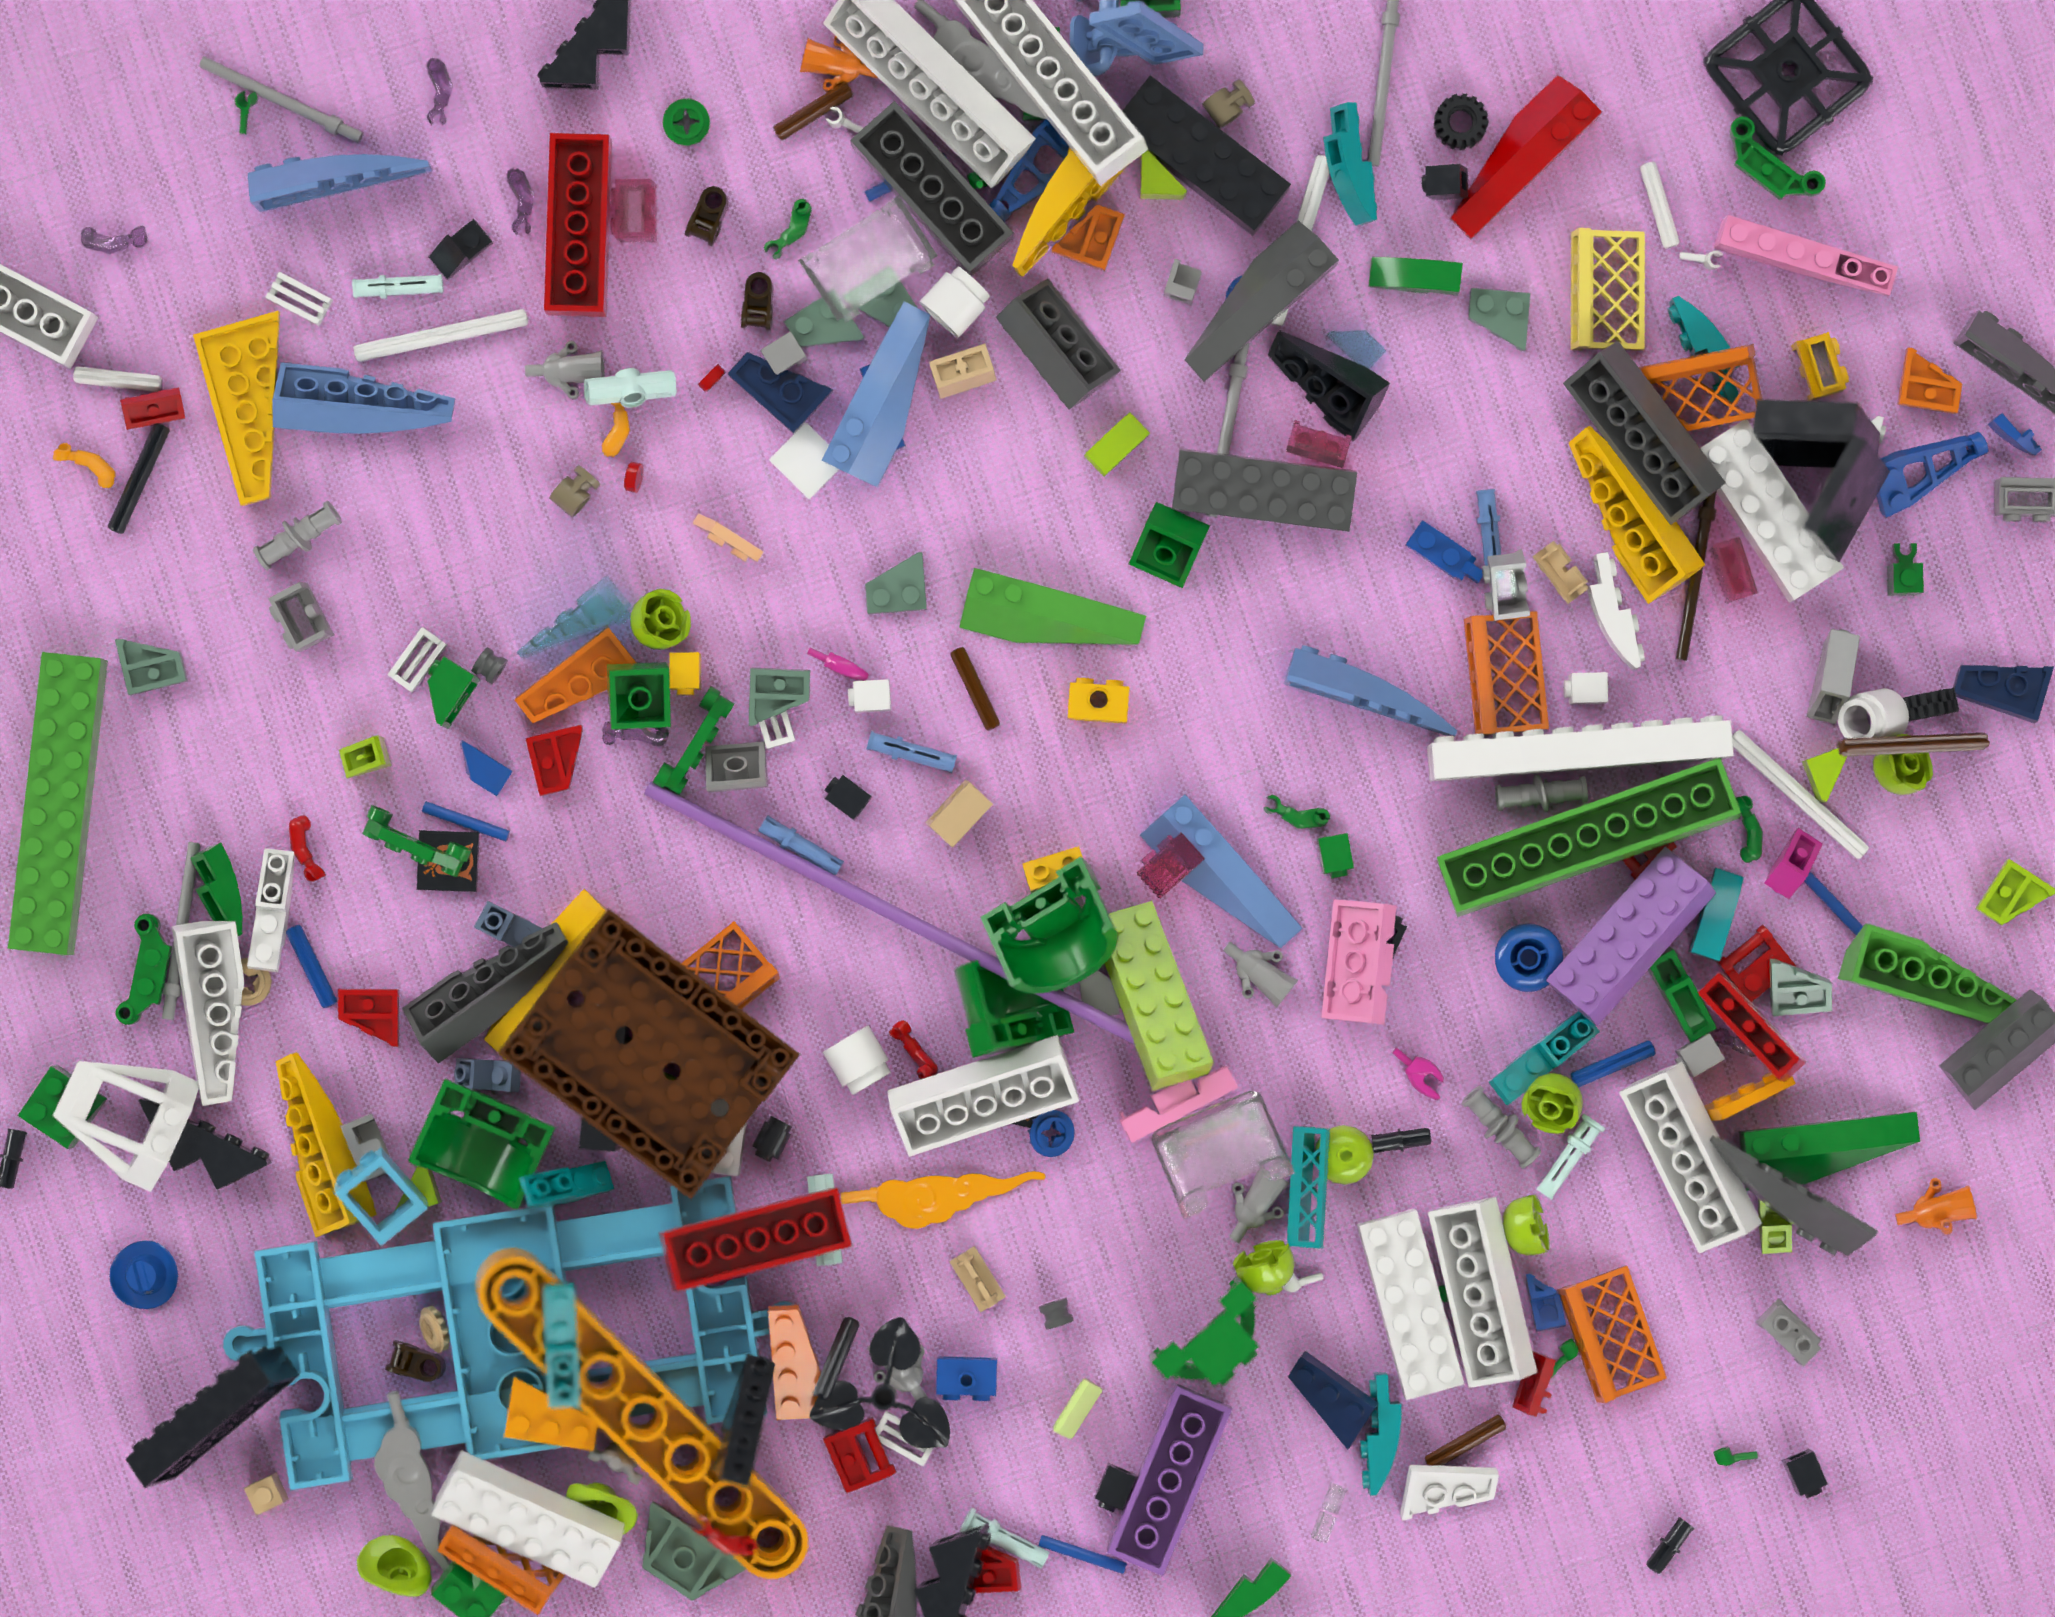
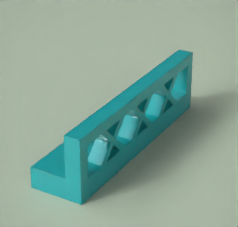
M1293 1126L1287 1243L1292 1247L1324 1248L1329 1128ZM1315 1134H1321L1320 1147L1314 1152ZM1314 1163L1319 1169V1175L1312 1183ZM1313 1194L1317 1199V1207L1311 1212V1197ZM1310 1223L1316 1229L1315 1242L1309 1241Z

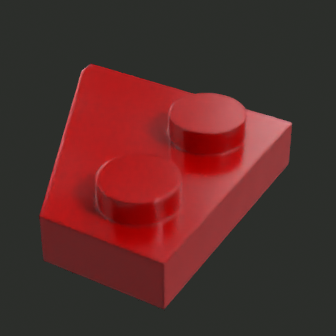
M582 725L526 738L540 796L570 789L583 733Z
M338 989V1019L389 1043L388 1045L392 1047H398L399 989Z
M988 1546L986 1551H982L980 1560L984 1561L983 1569L979 1578H975L972 1587L976 1589V1593L1018 1592L1022 1589L1017 1558Z

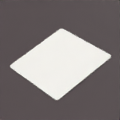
M805 423L770 458V462L808 499L839 470L822 461L829 444L808 423Z

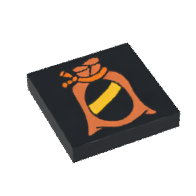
M419 830L420 841L446 852L450 841L471 849L472 852L468 861L463 863L458 877L441 871L442 866L433 862H428L427 865L418 863L417 890L477 892L480 833Z

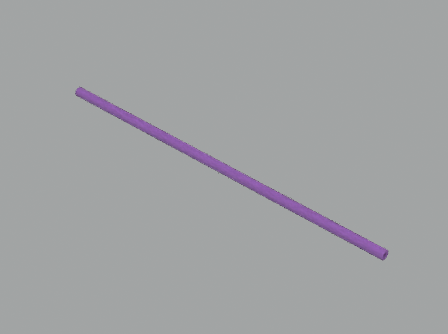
M650 782L644 795L971 962L979 960V966L1007 979L999 959L695 803L665 788L659 787L653 782ZM1061 990L1034 993L1135 1045L1126 1023Z

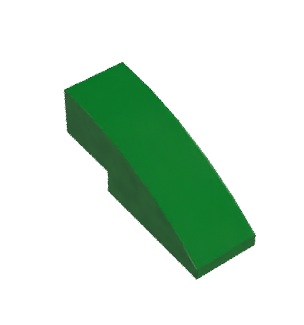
M1372 257L1368 287L1457 296L1460 292L1463 263L1415 258Z
M222 843L207 847L190 858L204 882V885L195 890L212 920L235 921L237 936L239 937L242 935L243 916L238 883L230 859Z
M1669 946L1648 971L1688 1040L1693 1042L1717 1029L1698 994L1692 979L1687 975L1675 950Z
M1271 1557L1254 1581L1243 1574L1211 1617H1243L1251 1613L1281 1589L1292 1576L1290 1571Z

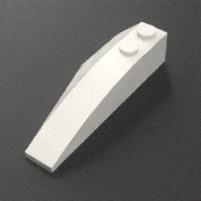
M199 921L172 926L180 985L201 1104L206 1106L232 1101L239 1018L241 1017L242 1007L241 998L244 987L236 922Z

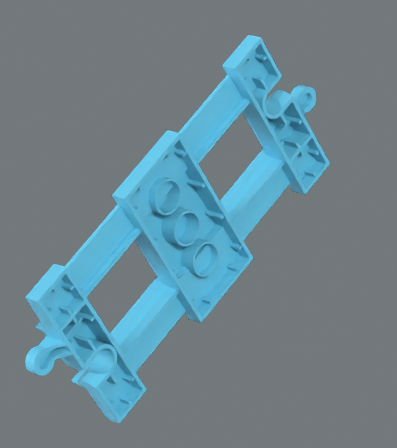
M731 1176L705 1180L692 1199L671 1185L673 1201L671 1204L556 1221L554 1206L530 1207L432 1223L435 1241L321 1259L319 1257L317 1241L254 1251L265 1328L254 1329L247 1325L232 1328L224 1338V1351L230 1359L237 1362L241 1355L250 1350L255 1353L263 1347L271 1349L280 1346L300 1375L288 1386L294 1385L302 1378H311L317 1381L324 1391V1401L318 1410L306 1411L295 1408L280 1411L279 1420L290 1490L352 1480L353 1475L350 1461L375 1457L381 1447L385 1433L394 1427L395 1421L389 1401L344 1408L329 1308L443 1291L458 1390L401 1399L405 1416L408 1418L410 1426L416 1429L420 1435L421 1450L466 1443L468 1454L485 1460L561 1448L564 1446L504 1437L513 1378L517 1377L525 1383L548 1393L547 1375L484 1314L475 1289L476 1275L481 1264L488 1256L498 1250L520 1248L534 1254L563 1283H567L565 1271L664 1256L658 1232L737 1212ZM518 1277L507 1279L501 1287L502 1296L509 1300H516L522 1297L526 1291V1282ZM747 1277L730 1279L721 1286L706 1284L687 1289L696 1353L644 1361L690 1407L704 1405L707 1424L724 1421L746 1355L750 1354L758 1357L759 1343L757 1342V1337L770 1334L768 1309L752 1310ZM779 1301L772 1306L795 1304L789 1301ZM612 1366L590 1369L587 1371V1378L594 1383H602L610 1377ZM638 1403L631 1409L630 1417L654 1413V1407L649 1403ZM573 1406V1407H575V1408H577V1409L583 1411L579 1406Z

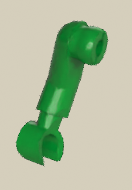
M798 199L794 202L789 228L780 234V238L768 241L764 245L765 253L770 247L778 248V251L773 254V259H779L782 255V249L786 245L790 246L806 233L812 212L811 205L806 199Z
M1275 795L1266 797L1275 802V809L1263 808L1268 814L1278 813L1283 820L1298 829L1323 827L1330 819L1329 812L1324 808L1297 811L1289 805L1287 807L1282 805L1280 799Z
M1748 796L1736 797V801L1743 818L1742 823L1747 830V846L1740 850V856L1745 863H1750L1762 856L1763 831L1755 814H1752L1750 811L1753 807L1752 799Z

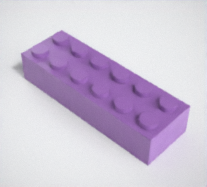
M1664 847L1546 981L1555 992L1598 1026L1716 894L1709 881Z
M1177 1383L1175 1384L1108 1545V1554L1158 1575H1164L1231 1414V1406Z

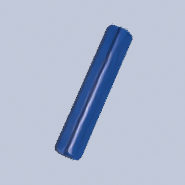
M295 925L286 930V935L321 1006L328 1008L337 1003V998L302 927Z
M1651 1041L1642 1042L1570 1074L1571 1079L1578 1087L1584 1086L1656 1054L1655 1048Z

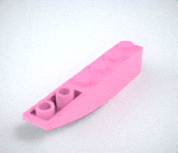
M1730 215L1722 220L1714 245V249L1794 273L1889 296L1898 270L1897 266Z

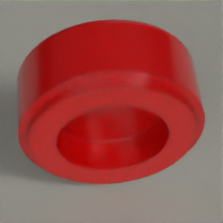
M717 364L698 383V386L704 392H708L725 374V370Z
M629 463L624 478V488L626 491L635 493L639 491L643 479V464Z

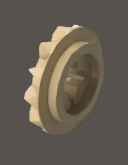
M248 958L241 959L243 973L248 977L259 976L253 982L255 993L248 987L242 990L241 1005L251 1006L262 1002L270 993L272 979L269 971L248 969Z
M433 1305L424 1307L421 1310L419 1319L422 1335L430 1348L437 1353H441L449 1348L450 1342L449 1329L445 1324L446 1320L442 1318L441 1312Z

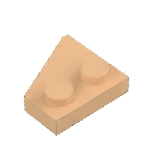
M698 513L692 523L709 533L707 538L721 547L725 543L733 548L730 553L744 562L748 558L758 562L763 554L762 550L706 516Z

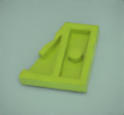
M2007 859L1975 909L1997 924L2003 925L2044 899L2053 896L2055 888L2017 863Z

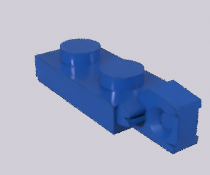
M1423 520L1405 545L1452 578L1456 577L1462 581L1466 576L1477 584L1483 578L1482 570L1473 564L1477 558L1471 555V552Z

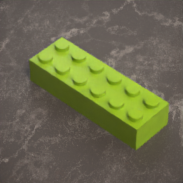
M1153 901L1109 913L1117 930L1118 942L1115 951L1105 963L1152 1091L1208 1075L1214 1061Z

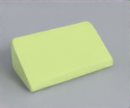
M1083 1378L1053 1425V1431L1072 1439L1102 1393V1388L1087 1378Z

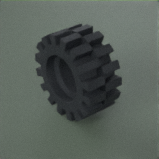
M1464 93L1461 96L1454 94L1449 99L1447 97L1438 107L1433 125L1434 129H1436L1435 134L1437 138L1440 137L1443 145L1447 144L1453 150L1455 148L1465 150L1467 147H1474L1476 143L1481 141L1488 127L1489 120H1487L1488 112L1483 108L1484 104L1476 101V97L1472 96L1471 98ZM1457 111L1468 113L1472 118L1471 129L1464 133L1454 131L1450 126L1451 115Z
M1955 688L1903 698L1907 705L1909 721L1959 711Z

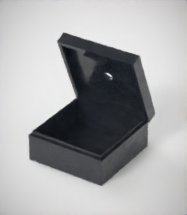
M1757 399L1753 434L1778 466L1835 468L1802 528L1827 557L1840 562L1890 472L1878 456L1880 432L1858 403Z

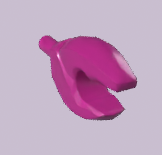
M811 647L808 650V655L825 662L824 666L837 674L866 681L869 676L859 666L832 652L826 655Z
M1396 1047L1392 1054L1407 1065L1404 1071L1412 1086L1421 1094L1434 1100H1439V1094L1424 1082L1425 1076L1432 1074L1436 1079L1444 1083V1077L1439 1068L1430 1060L1416 1056L1411 1060Z

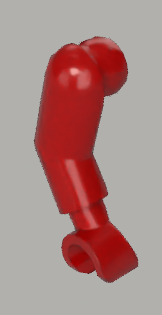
M300 815L297 818H293L289 823L290 848L295 853L300 864L306 867L304 869L305 878L310 882H314L326 876L321 867L314 863L313 855L306 847L305 831L310 829L311 823L308 817Z
M904 1020L898 1021L892 1026L893 1028L889 1031V1034L903 1042L904 1049L920 1067L916 1072L918 1077L924 1079L938 1073V1066L922 1049L915 1037L912 1038L909 1035L912 1029L908 1022Z
M702 1515L696 1516L704 1520V1527L700 1530L692 1527V1531L699 1535L707 1536V1540L722 1553L752 1555L755 1553L754 1549L757 1550V1543L751 1536L725 1535L718 1528L711 1527L710 1521Z

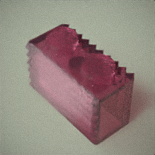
M1740 536L1714 544L1709 548L1708 552L1711 553L1710 557L1713 558L1711 563L1715 564L1714 569L1717 570L1715 574L1718 575L1717 580L1720 581L1721 591L1724 592L1723 597L1726 598L1725 603L1729 604L1758 593Z
M1182 832L1175 838L1169 834L1157 845L1160 850L1158 853L1153 849L1141 860L1144 866L1137 871V876H1141V880L1145 881V885H1149V889L1153 890L1154 894H1157V898L1161 899L1205 859Z

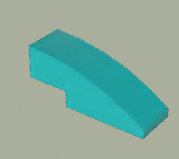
M1715 867L1710 884L1716 894L1699 913L1696 922L1697 927L1688 952L1714 961H1720L1733 921L1744 877Z

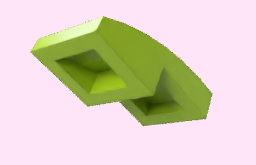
M1129 412L1090 448L1084 457L1105 477L1133 449L1145 440L1150 432Z
M1758 1198V1214L1762 1222L1759 1225L1762 1254L1792 1252V1224Z

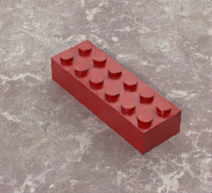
M550 133L544 311L549 316L607 317L612 139L609 134Z
M833 1187L658 1232L672 1290L675 1292L852 1247L838 1188Z

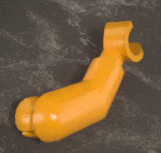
M620 402L611 403L615 409V412H613L614 426L601 445L602 452L606 457L616 456L630 433L628 413Z
M68 443L60 444L58 449L53 451V460L74 461L77 465L87 466L98 477L97 482L100 487L110 488L113 486L114 478L116 477L115 470L99 454L77 450V452L71 451L72 447Z

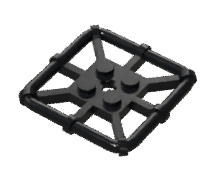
M1815 0L1771 1L1754 16L1749 15L1746 17L1740 27L1715 45L1703 59V65L1706 66L1709 76L1735 107L1733 111L1737 116L1740 114L1742 117H1748L1753 121L1755 126L1754 132L1766 147L1774 151L1775 155H1783V153L1795 149L1822 126H1828L1834 122L1833 118L1867 91L1869 85L1873 84L1874 78L1865 62L1842 35L1844 31L1840 26L1836 27ZM1791 2L1789 32L1776 43H1773L1760 25ZM1801 3L1827 34L1811 48L1798 33ZM1750 33L1754 34L1766 49L1753 61L1721 57ZM1833 42L1857 73L1828 70L1816 53ZM1785 63L1787 66L1793 64L1796 67L1793 71L1795 76L1792 78L1784 76L1782 74L1784 70L1782 64ZM1718 67L1749 70L1762 87L1744 100ZM1825 79L1856 83L1852 89L1827 108L1824 107L1812 92V89ZM1766 93L1770 95L1780 108L1776 139L1749 107ZM1804 97L1817 113V116L1785 140L1789 108Z

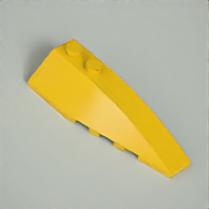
M1069 147L1068 155L1048 182L1022 235L1012 265L1017 274L1023 277L1047 253L1049 249L1047 244L1051 240L1053 242L1059 240L1066 233L1068 222L1074 218L1078 221L1085 214L1084 208L1091 199L1097 202L1126 167L1100 186Z
M1588 426L1568 442L1582 477L1587 478L1591 486L1589 494L1594 504L1598 503L1604 517L1601 520L1605 531L1609 530L1615 545L1612 548L1615 556L1648 604L1683 583L1705 566V563L1678 523L1674 522L1671 525L1668 523L1601 435L1591 426Z
M583 889L551 923L557 922L569 942L538 982L508 1012L493 1023L484 1040L497 1052H499L513 1030L586 934L607 910L586 889Z
M297 1052L289 1054L276 1061L282 1099L288 1101L289 1108L285 1118L287 1127H292L295 1143L290 1144L292 1156L297 1155L300 1170L295 1172L297 1184L315 1237H320L360 1223L336 1196L334 1184L337 1183L335 1181L336 1178L347 1169L352 1171L357 1166L340 1127L343 1124L331 1101ZM361 1181L349 1193L372 1218L377 1215L374 1201L366 1181Z

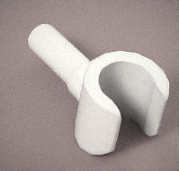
M831 107L830 109L834 113L839 114L838 120L831 121L825 118L833 128L843 126L856 133L863 129V127L846 119L842 111L837 107Z
M1718 250L1709 252L1706 255L1680 252L1679 259L1703 263L1707 269L1714 270L1721 267V265L1712 264L1710 261L1711 256L1721 257L1723 254Z
M1293 1272V1276L1283 1286V1289L1289 1292H1296L1305 1284L1323 1280V1274L1317 1273L1297 1279Z

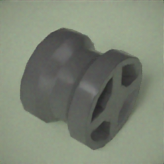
M487 647L478 657L471 671L476 675L482 674L485 676L486 681L492 685L502 673L508 660L504 657L495 656L493 650Z
M1067 1298L1039 1306L1040 1313L1044 1314L1046 1319L1044 1323L1046 1330L1074 1321L1072 1314L1068 1313Z

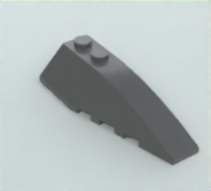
M1298 220L1252 261L1184 361L1205 382L1338 265L1339 259L1316 234Z
M1977 311L1974 313L1953 344L2055 414V368L2031 346L2022 340L2024 337L2018 331L2012 328L2007 330L1998 324L1999 319L1988 311L1983 313Z
M555 922L524 937L522 944L516 947L508 945L498 950L499 955L487 961L481 958L473 962V968L463 973L457 970L449 974L402 1008L420 1045L438 1064L495 1023L545 974L569 943L559 924Z
M1712 1135L1711 1143L1744 1185L1766 1206L1787 1222L1798 1228L1796 1234L1810 1242L1814 1238L1821 1241L1819 1247L1835 1256L1838 1251L1849 1256L1878 1233V1230L1828 1200L1808 1191L1809 1189L1786 1177H1782L1783 1174L1763 1163H1759V1160Z
M887 1525L874 1560L877 1567L872 1577H868L865 1586L868 1592L864 1604H859L855 1614L857 1617H916L917 1596L914 1591L917 1588L916 1564L912 1530Z

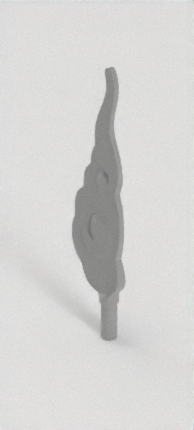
M917 0L914 8L931 21L937 29L934 40L995 99H1003L1007 103L1015 104L1029 115L1047 120L990 47L972 37L969 30L962 23L956 20H949L944 15L939 14L926 1Z
M392 1391L387 1394V1398L395 1421L394 1427L389 1429L383 1437L381 1447L375 1456V1470L378 1477L383 1481L388 1497L399 1503L402 1513L412 1520L414 1527L420 1532L424 1547L438 1562L444 1572L450 1563L445 1555L437 1551L440 1546V1519L432 1516L435 1504L432 1499V1480L429 1468L420 1452V1435L416 1429L410 1426L408 1418L405 1416L399 1392Z

